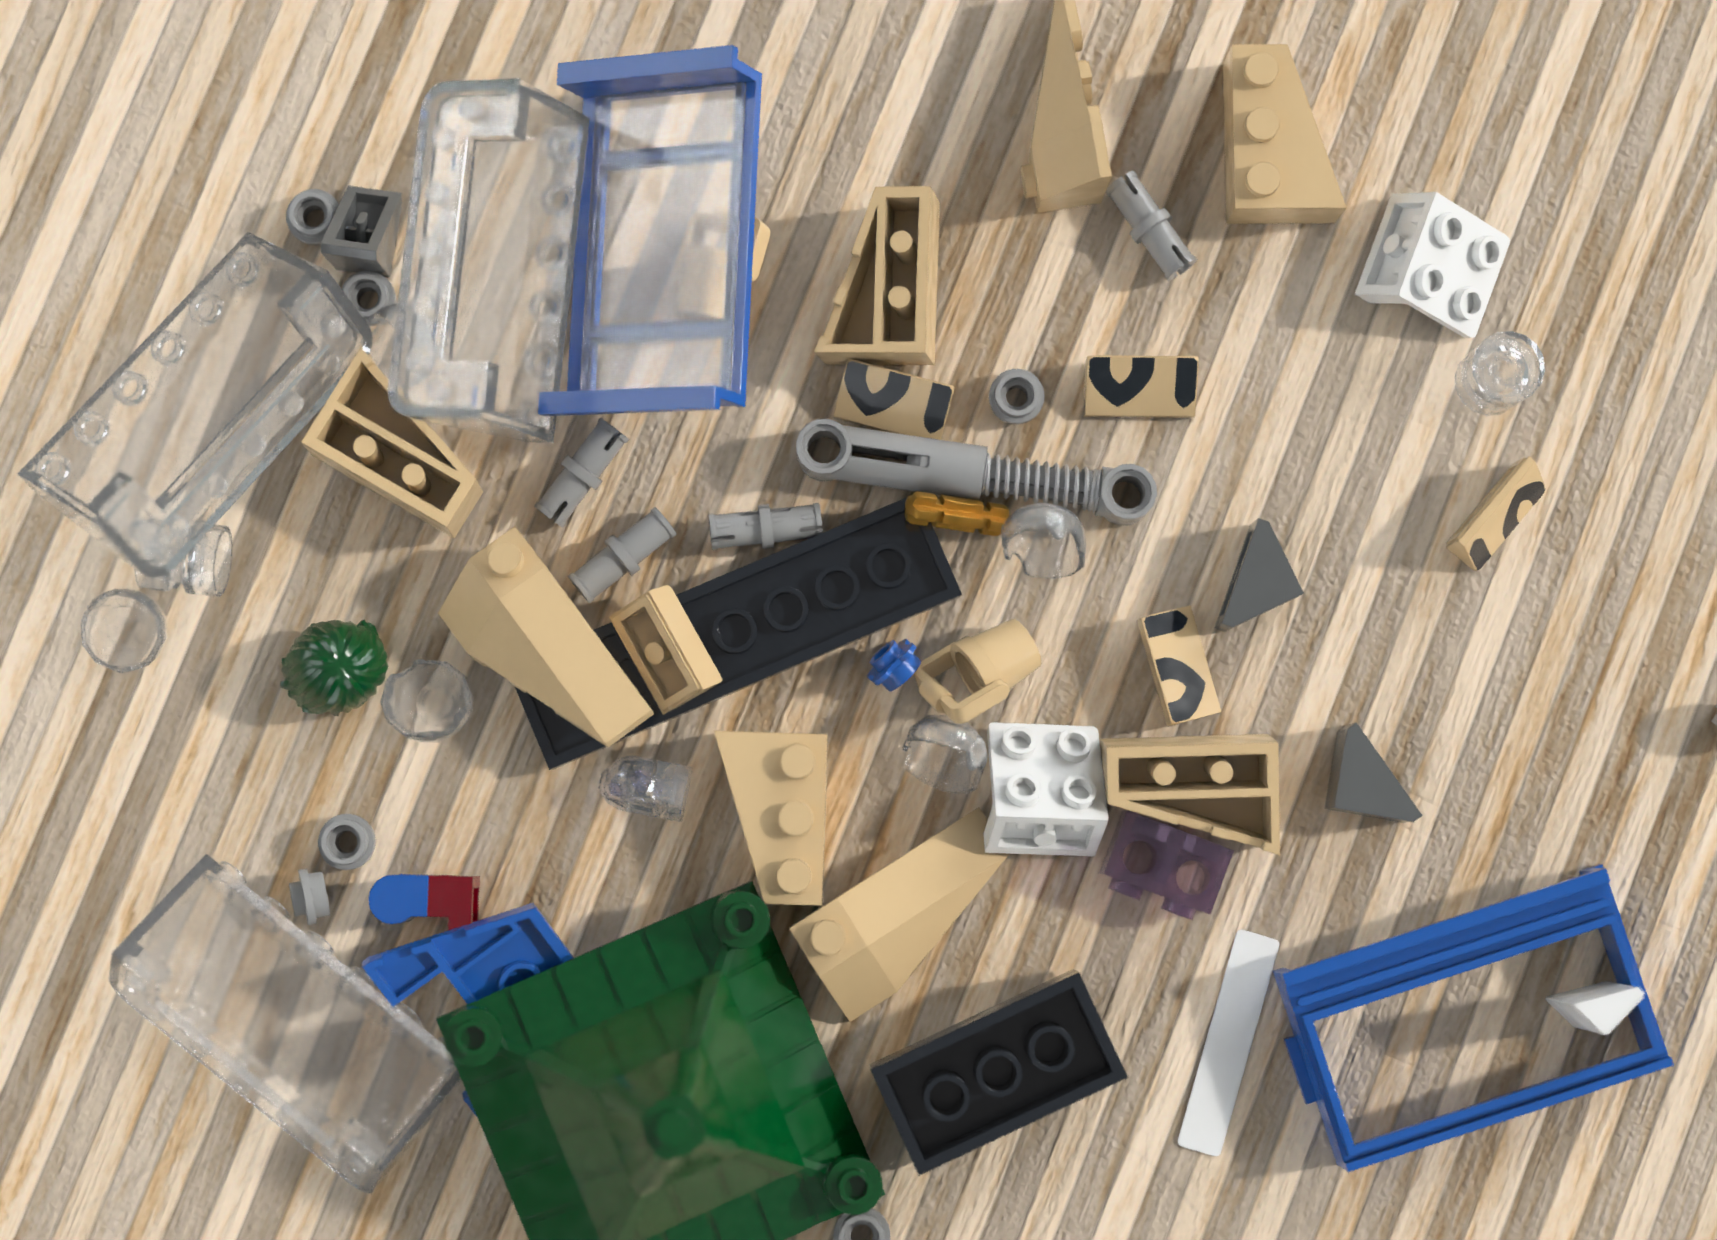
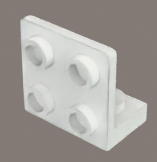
M1437 192L1392 193L1355 295L1368 303L1407 304L1460 336L1474 338L1479 329L1510 239L1502 232Z
M990 723L987 730L993 804L983 833L985 853L1095 857L1108 823L1098 729L1094 726Z

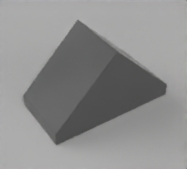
M355 186L347 187L321 242L322 255L336 270L354 273L373 271L380 273L384 277H391L402 207V193Z
M1258 518L1249 527L1215 629L1226 632L1304 594L1268 521Z
M1357 722L1345 725L1338 730L1324 809L1402 823L1414 822L1423 816Z

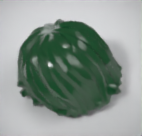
M340 620L321 621L311 624L310 627L302 632L300 637L295 639L286 658H282L281 663L283 667L281 671L285 679L280 681V687L288 690V696L294 699L297 706L301 707L302 712L322 714L330 712L334 716H339L340 712L349 713L352 709L359 708L371 696L377 694V686L382 685L385 681L386 672L389 667L386 662L387 653L383 642L378 636L376 627L365 620H361L357 625L351 621L343 622Z

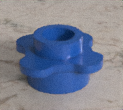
M903 639L898 644L894 640L889 641L871 658L870 664L873 668L869 671L867 677L875 685L882 684L888 691L897 689L916 672L921 664V660L914 654L916 646L907 639Z

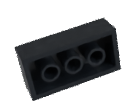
M1075 969L870 1064L872 1075L919 1176L1128 1078L1082 977Z

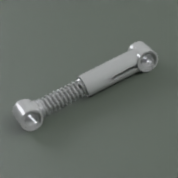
M816 419L806 424L800 431L796 441L797 459L802 471L810 478L818 481L841 480L979 501L980 496L983 494L988 496L990 492H994L996 498L1000 493L1004 494L1005 499L1009 497V494L1014 495L1015 501L1019 499V496H1023L1024 501L1027 502L1030 497L1033 498L1035 504L1039 499H1043L1044 505L1048 503V500L1053 501L1054 506H1057L1058 502H1063L1064 508L1067 507L1068 503H1071L1074 510L1078 505H1082L1084 511L1086 509L1089 512L1092 510L1095 512V516L1105 517L1109 522L1119 526L1132 525L1140 521L1153 507L1157 497V487L1152 475L1145 468L1135 464H1122L1116 468L1102 466V469L1098 471L1096 468L1092 471L1085 467L1080 472L1077 466L1069 470L1067 464L1060 469L1058 463L1050 467L1047 461L1044 462L1043 466H1040L1038 460L1030 464L1028 458L1023 463H1020L1018 457L1014 461H1010L1008 455L1005 456L1004 460H1000L999 454H996L994 459H992L987 452L988 447L845 426L830 419ZM823 437L833 439L840 447L839 455L829 463L814 461L808 453L809 447L814 440ZM852 453L905 460L907 462L902 464L852 456ZM1119 482H1129L1137 487L1141 499L1139 506L1129 509L1120 507L1113 499V486Z

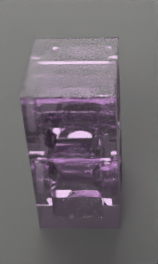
M1124 810L1121 812L1099 874L1111 878L1108 889L1140 900L1144 890L1164 898L1161 909L1193 920L1196 911L1211 915L1234 850L1132 811ZM1134 841L1145 843L1152 854L1150 866L1139 874L1130 872L1123 862L1125 848ZM1187 861L1196 862L1204 872L1203 885L1198 891L1191 894L1183 892L1176 881L1179 867Z

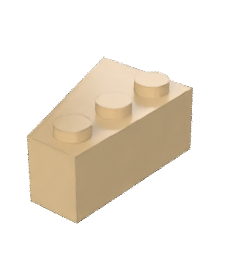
M1232 44L1223 63L1226 224L1336 223L1347 207L1288 44Z
M931 186L875 187L851 251L853 256L842 286H838L832 302L834 307L823 336H820L814 351L826 365H846L847 359L872 365H935L940 202Z
M360 348L301 443L313 457L455 539L482 495L483 490L473 474L424 421L402 393L388 380L366 352Z
M714 731L764 903L822 906L828 735Z
M1269 734L1100 739L1106 802L1109 805L1176 825L1178 823L1208 832L1216 837L1226 840L1231 839L1280 855L1278 742Z

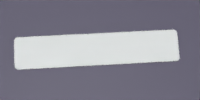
M1242 929L1236 933L1179 1133L1178 1144L1182 1147L1212 1156H1219L1221 1154L1278 953L1279 942L1276 939Z

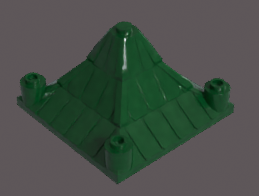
M753 881L732 888L436 1017L444 1039L445 1049L455 1063L529 1240H785L842 1213L850 1215L866 1213L877 1204L881 1196L886 1195L883 1190L881 1174L868 1156L770 925L768 908L759 897Z

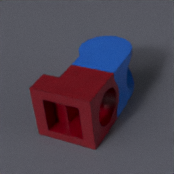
M421 874L384 876L376 881L370 890L368 898L369 907L377 919L388 924L409 922L416 917H449L448 930L478 921L480 876Z

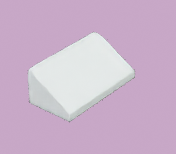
M1605 981L1554 994L1545 999L1573 1027L1608 1035L1644 998L1643 995L1645 993L1639 987Z

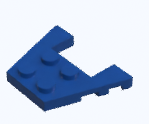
M530 903L468 925L369 956L362 961V968L392 1007L440 973L445 974L468 1004L574 957L536 905ZM465 1090L462 1093L463 1100L466 1102V1104L469 1106L472 1112L476 1115L471 1104V1101L468 1097V1094Z

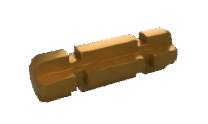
M920 491L914 492L905 501V518L911 524L928 526V523L931 522L932 526L936 528L971 533L978 529L980 534L998 536L1002 532H1007L1010 525V511L1004 504L987 502L986 506H984L983 502L979 500L941 495L940 499H937V496L933 493Z

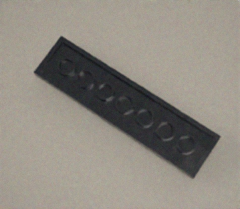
M906 497L677 594L679 602L720 673L722 682L666 714H662L612 622L594 629L593 631L654 713V715L617 742L961 597L962 593L932 523L929 522L928 526L909 523L905 518ZM515 687L549 770H554L606 748L605 745L556 714L552 708L529 693H524Z

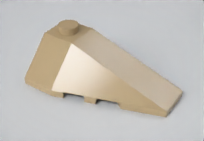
M1075 0L1053 1L1028 164L1021 165L1020 167L1025 198L1034 197L1037 213L1100 204L1112 176L1099 105L1087 106L1092 104V73L1089 61H1078L1077 52L1083 49V38Z
M516 526L468 559L438 614L472 659L484 667L488 666L509 680L513 686L522 692H527L552 708L556 714L606 747H610L654 715L644 698Z
M980 807L789 927L819 978L849 1022L899 991L1009 855L1006 853H985L983 833L987 824V818Z

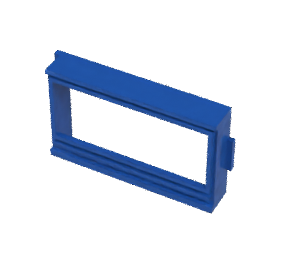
M1603 864L1580 870V876L1292 970L1280 968L1273 971L1294 1034L1284 1038V1042L1305 1104L1317 1103L1338 1166L1347 1172H1351L1674 1066L1672 1058L1668 1056L1609 884L1611 881L1607 869L1603 867ZM1595 929H1599L1616 982L1639 987L1645 993L1643 995L1644 998L1628 1014L1640 1049L1639 1051L1355 1144L1313 1022Z

